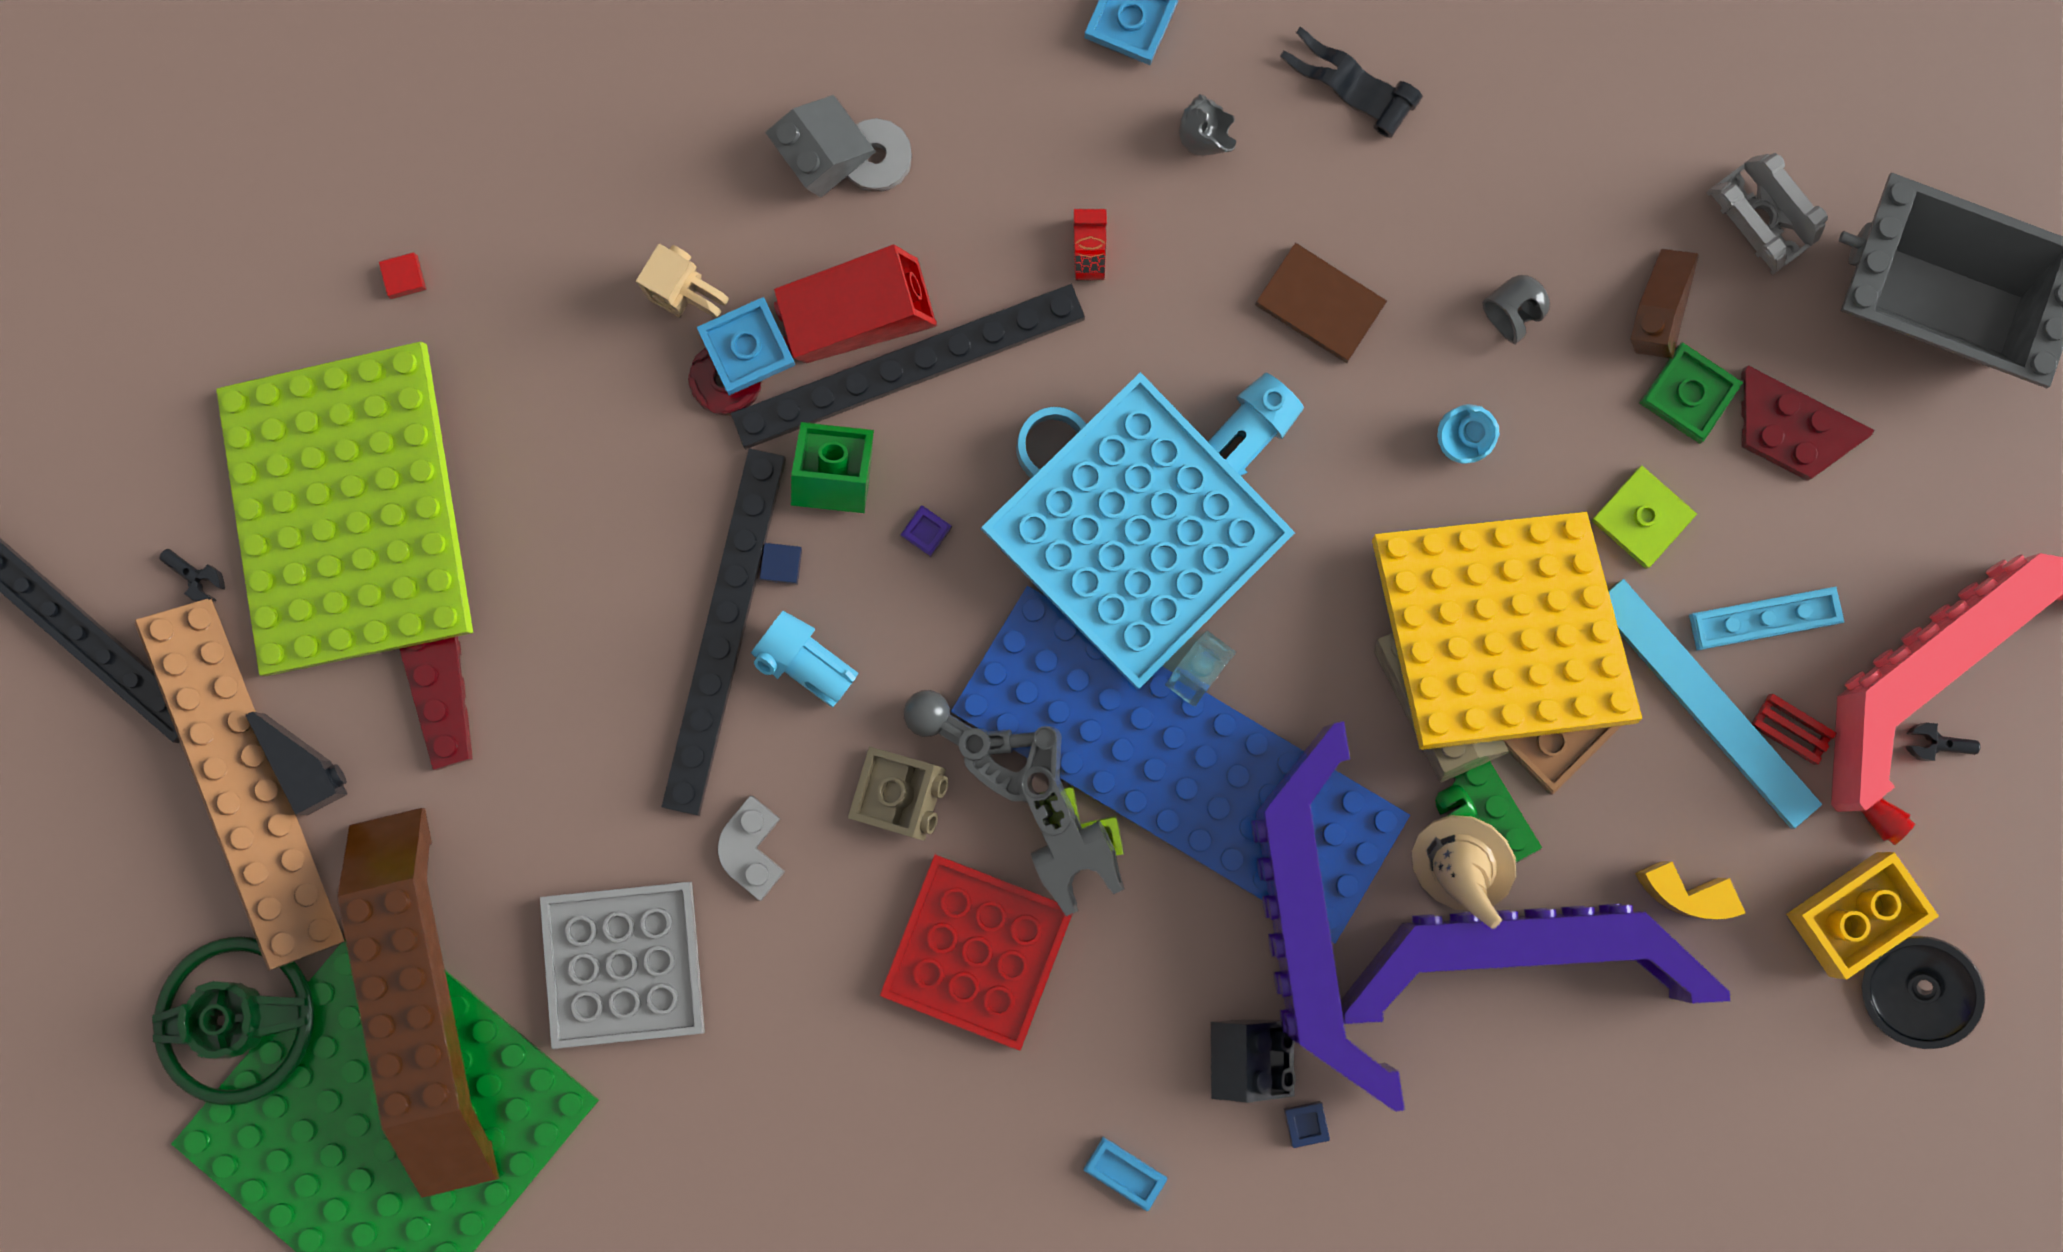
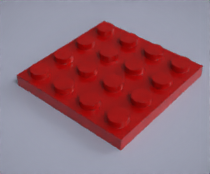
M934 854L880 996L1021 1051L1073 914L1066 916L1058 903L1052 899Z

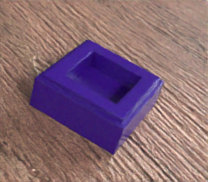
M921 505L900 535L931 557L952 526Z

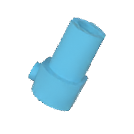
M1269 373L1261 375L1236 397L1241 406L1208 441L1221 455L1236 437L1241 436L1244 439L1225 459L1240 476L1248 473L1245 468L1275 436L1283 439L1304 409L1303 404L1293 392Z
M782 611L751 652L756 658L754 660L755 667L763 674H773L777 679L785 672L833 708L855 680L858 672L810 637L815 631L814 627Z

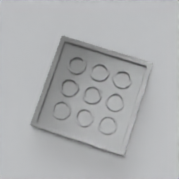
M692 882L540 897L552 1049L703 1034L705 1032Z

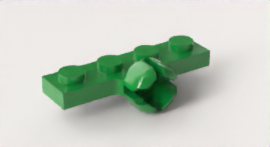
M1490 761L1453 777L1454 783L1438 793L1435 803L1440 815L1459 806V809L1447 816H1471L1492 825L1507 839L1516 858V863L1542 849V846Z

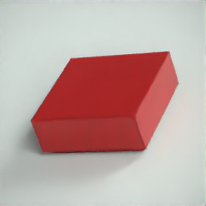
M414 252L379 262L387 296L390 299L426 290L419 259Z

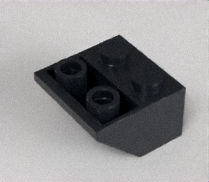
M1227 1020L1211 1022V1099L1249 1103L1295 1097V1041L1287 1033H1283L1280 1020Z

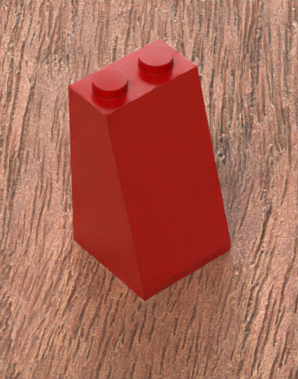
M894 244L774 289L777 299L774 302V308L779 320L784 323L787 334L784 336L785 343L793 358L805 363L937 326L918 258Z

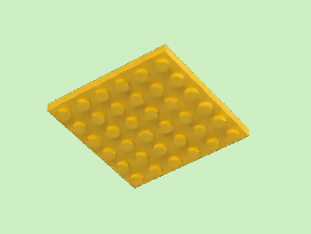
M1587 512L1374 535L1372 544L1420 750L1637 724L1643 719Z

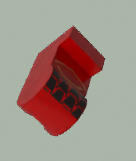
M1074 209L1075 280H1105L1107 209Z

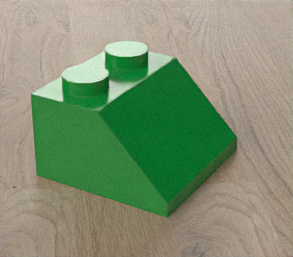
M801 422L791 473V506L865 513L874 430Z

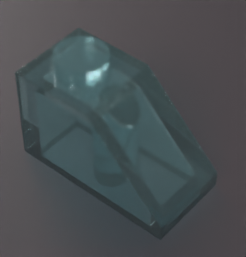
M1207 630L1179 663L1165 686L1193 707H1196L1237 652Z

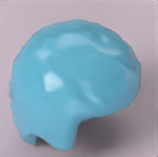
M1472 404L1461 405L1450 410L1440 420L1437 433L1438 443L1442 452L1450 460L1461 464L1475 463L1488 456L1496 446L1500 435L1499 424L1490 411L1482 406Z

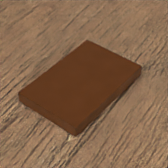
M1295 242L1255 305L1347 363L1387 300Z

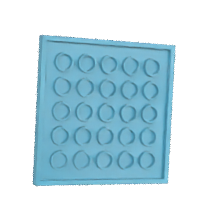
M1141 372L980 528L1136 689H1140L1295 533Z

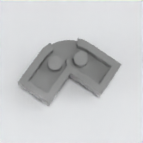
M750 795L721 832L718 842V855L727 874L759 901H762L786 872L758 849V846L781 819L754 796Z

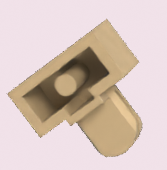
M658 244L636 280L647 299L679 318L688 303L712 317L718 318L721 310L707 299L696 294V291L723 306L726 305L729 298L723 292L701 280V274L695 270L697 266L689 261L691 256L675 245L668 249Z

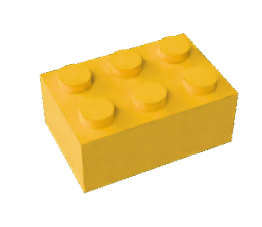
M1876 852L1786 914L1827 975L1832 978L1845 980L1939 917L1895 852Z

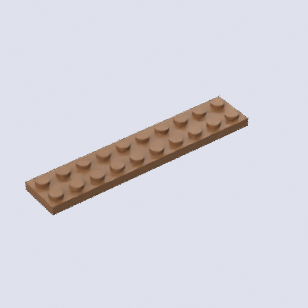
M212 598L136 619L135 626L268 971L343 943L344 938L297 817L246 717L250 712H255Z

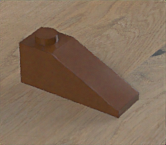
M1661 248L1640 301L1630 339L1636 353L1673 359L1699 257L1698 253Z

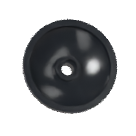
M1928 936L1908 937L1867 966L1863 977V1000L1873 1022L1887 1036L1910 1047L1938 1049L1953 1045L1964 1039L1974 1030L1984 1010L1985 987L1976 965L1959 948L1937 938ZM1922 980L1929 981L1933 988L1929 991H1924L1919 987L1918 982Z

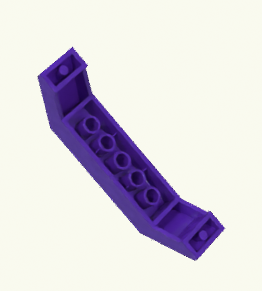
M1337 722L1324 726L1256 811L1257 820L1251 821L1254 843H1260L1262 858H1257L1259 879L1266 882L1268 895L1262 897L1266 919L1270 918L1272 920L1274 933L1268 934L1271 956H1276V959H1278L1280 971L1274 972L1277 994H1281L1284 997L1285 1009L1280 1010V1021L1283 1033H1287L1296 1043L1393 1111H1404L1399 1071L1387 1063L1378 1064L1346 1038L1310 806L1338 764L1350 760L1345 723Z
M1600 904L1599 912H1595L1594 907L1585 906L1561 907L1562 914H1557L1556 909L1529 908L1524 909L1525 916H1519L1518 911L1496 910L1501 917V922L1494 929H1491L1470 912L1449 913L1450 920L1442 921V916H1435V914L1413 915L1412 923H1402L1340 1001L1344 1024L1384 1022V1010L1420 972L1635 960L1668 988L1669 998L1693 1004L1731 1001L1730 991L1646 912L1633 911L1631 904Z

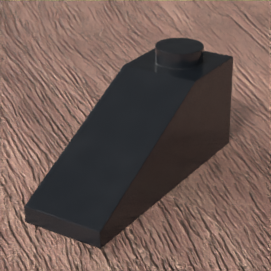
M250 712L246 715L295 815H310L348 794L344 787V784L347 783L345 775L337 764L333 765L329 759L268 715L257 712Z

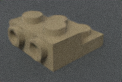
M869 746L848 818L925 841L926 835L932 834L937 825L938 815L934 812L937 798H942L948 788V778L944 776L946 769Z

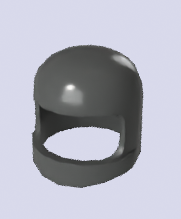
M1517 275L1507 280L1484 299L1483 309L1488 319L1509 342L1516 345L1526 335L1525 322L1530 320L1539 322L1547 315L1550 309V299L1547 291L1539 281L1528 275Z

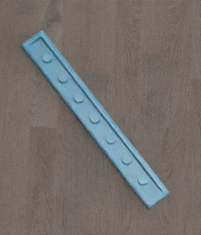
M1622 579L1609 589L1608 592L1622 638L1789 828L1795 829L1823 805L1632 587Z

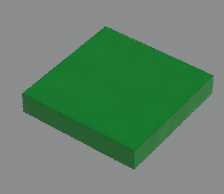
M1681 342L1674 351L1673 359H1668L1639 404L1701 444L1709 435L1743 382Z

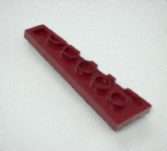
M458 636L400 648L433 770H440L473 760L468 711L465 705V683L461 673V646Z

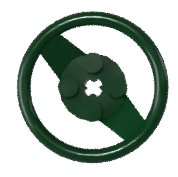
M238 936L218 939L197 948L187 955L166 979L158 996L154 1015H152L153 1042L164 1070L178 1087L194 1098L217 1105H239L268 1095L281 1086L294 1073L310 1044L314 1025L313 998L307 979L296 962L279 967L292 985L296 998L260 996L256 989L247 987L242 983L211 981L196 987L195 990L197 991L190 996L186 1004L172 1008L174 998L181 984L195 968L206 960L228 952H249L262 956L256 938ZM224 1014V1025H218V1016H223ZM297 1029L290 1051L273 1073L252 1086L235 1090L209 1087L194 1079L178 1061L171 1044H188L192 1051L198 1053L197 1056L201 1058L230 1059L257 1047L263 1036Z

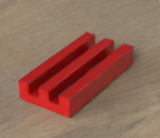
M1775 694L1767 696L1751 723L1758 731L1813 765L1820 763L1822 760L1821 755L1830 746L1828 743L1837 734ZM1774 706L1778 710L1782 711L1783 713L1800 722L1804 726L1813 730L1817 734L1821 735V738L1818 739L1814 735L1810 734L1809 732L1792 723L1788 719L1779 715L1775 711L1771 710V707ZM1765 717L1769 718L1815 747L1814 750H1808L1769 726L1763 720Z

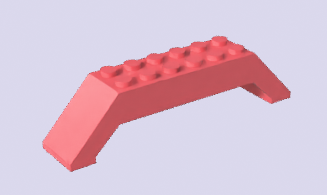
M2039 553L2025 558L2021 554L2009 562L2005 559L1999 561L1986 571V574L1989 576L1980 584L1974 582L1958 593L1959 601L1951 607L1949 604H1946L1936 610L1929 617L1932 620L1930 624L1923 629L1919 626L1908 632L1901 639L1904 643L1896 651L1892 649L1885 651L1874 659L1875 667L1866 674L1863 671L1859 672L1844 684L1847 689L1837 696L1835 727L1837 734L1834 745L1831 805L1837 812L1866 811L1895 788L1889 780L1896 726L2055 600L2063 601V557Z

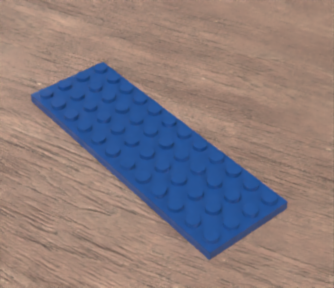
M1027 585L951 710V713L972 726L985 729L986 731L1011 730L1012 734L1036 732L1038 728L1043 726L1055 727L1062 736L1060 779L1262 900L1263 896L1268 895L1266 882L1259 879L1257 858H1262L1261 844L1254 843L1251 821L1257 820L1256 811L1304 751L1163 666L1140 689H1136L1046 596ZM1031 747L1013 748L1014 751L1028 759ZM1334 770L1310 806L1331 942L1336 944L1409 819L1410 814Z

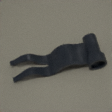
M1299 27L1296 34L1315 55L1335 65L1337 70L1307 64L1285 50L1280 55V58L1285 60L1300 74L1327 84L1348 105L1375 118L1377 121L1374 124V129L1387 138H1392L1408 112L1415 110L1423 98L1421 92L1407 82L1399 81L1396 87H1393L1369 75L1349 54L1321 44L1302 27Z

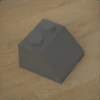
M834 95L793 108L765 132L805 188L820 198L876 152Z

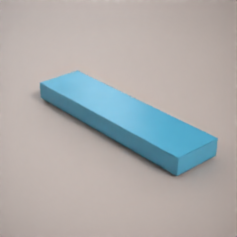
M1837 587L1689 615L1697 651L1844 623Z

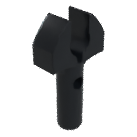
M165 549L160 554L159 559L161 562L188 581L189 588L184 594L192 600L198 602L212 598L213 602L216 601V599L203 591L201 580H210L216 587L225 590L223 575L215 567L207 564L204 569L197 570L170 549Z
M1920 723L1907 731V734H1920L1926 740L1931 741V744L1926 745L1924 748L1920 746H1906L1908 752L1917 760L1935 761L1936 753L1939 751L1976 755L1981 749L1978 740L1941 736L1937 731L1938 724Z

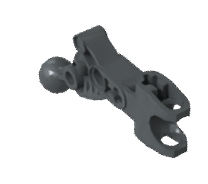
M921 690L914 693L907 700L903 712L904 720L907 727L914 734L922 737H932L940 734L959 746L967 769L982 783L1011 801H1025L1029 804L1047 843L1046 846L1031 852V858L1043 885L1054 897L1066 916L1079 911L1072 883L1075 875L1081 870L1089 869L1097 872L1112 894L1125 889L1117 863L1116 851L1103 824L1097 821L1082 828L1061 783L1060 757L1062 736L1058 729L1043 726L1038 728L1036 732L1012 734L1011 730L986 731L985 729L971 728L951 716L946 699L938 692ZM1031 747L1026 766L1019 772L1010 771L999 765L991 756L993 754L1012 753L1013 748ZM1037 773L1045 774L1049 780V788L1043 794L1035 792L1032 787V779ZM1056 794L1058 800L1050 801L1056 812L1062 811L1065 817L1060 820L1061 827L1057 823L1050 824L1048 818L1053 815L1052 809L1049 804L1040 806V800L1050 799Z

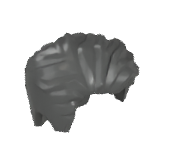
M1199 94L1184 110L1180 121L1179 133L1183 146L1190 153L1197 156L1233 151L1236 146V140L1229 137L1228 131L1235 122L1234 116L1224 112L1223 108L1214 101Z

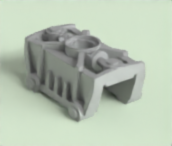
M1777 153L1752 157L1706 192L1708 195L1713 196L1722 209L1720 211L1722 214L1726 213L1754 247L1756 250L1755 255L1757 257L1761 256L1770 267L1772 275L1820 240L1826 225L1825 222L1828 219L1826 211L1819 206L1814 207L1783 169L1785 162ZM1744 169L1757 184V197L1753 192L1748 195L1743 189L1745 182L1740 172ZM1755 209H1763L1768 213L1770 217L1768 225L1765 224ZM1781 227L1793 229L1805 246L1800 248L1793 241H1785L1781 236L1784 232Z

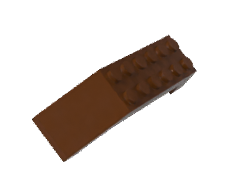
M425 808L349 825L337 895L382 1130L422 1198L499 1179L492 1141L488 1140L471 1104L427 883L429 845H432Z

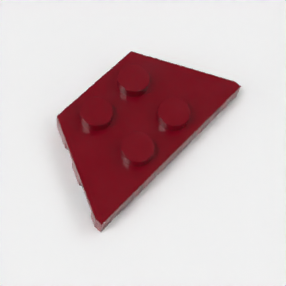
M1749 365L1743 368L1741 372V380H1744V400L1741 402V416L1744 419L1742 448L1807 481L1814 478L1872 436L1875 431Z

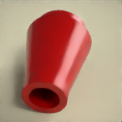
M1883 798L1866 811H1861L1882 840H1889L1893 845L1899 843L1915 826V823L1909 818L1911 814Z

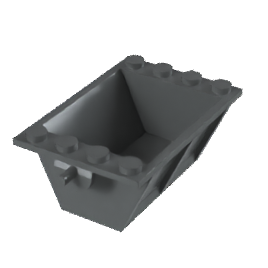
M1890 173L1873 221L1866 223L1858 236L1843 231L1839 237V242L1852 246L1849 264L1856 266L1840 311L2046 389L2049 388L2063 352V236L1895 173Z

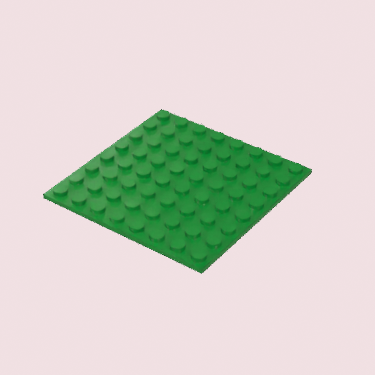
M344 939V942L335 949L308 981L314 1004L313 1032L305 1056L294 1073L276 1090L255 1101L239 1105H217L206 1102L171 1145L295 1252H475L598 1103L599 1099L445 970L471 1104L488 1140L492 1141L499 1179L422 1198L382 1130L346 939ZM297 1029L261 1037L259 1045L248 1052L218 1089H241L252 1086L268 1077L286 1058L294 1042Z

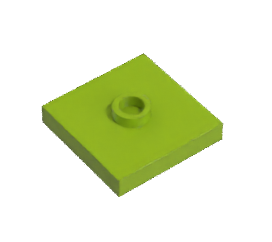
M1641 465L1591 521L1641 566L1648 569L1694 519L1697 513Z

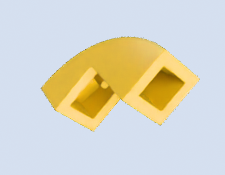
M1661 861L1635 873L1643 888L1652 898L1667 909L1678 914L1704 919H1727L1746 913L1730 878H1716L1686 891L1673 861Z

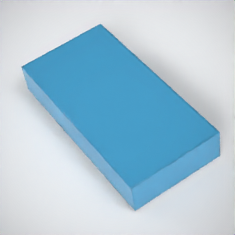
M1104 1136L1083 1168L1085 1172L1147 1212L1168 1180L1165 1175Z

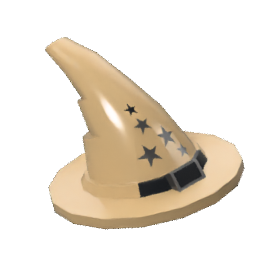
M1450 815L1433 820L1419 833L1412 849L1413 870L1421 887L1436 901L1455 910L1469 911L1491 929H1494L1501 922V917L1493 907L1509 894L1516 878V858L1507 839L1492 825L1471 816Z

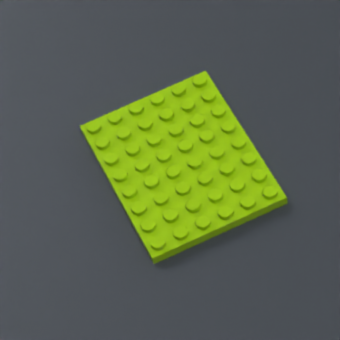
M421 341L216 388L259 676L276 675L473 633L427 344Z

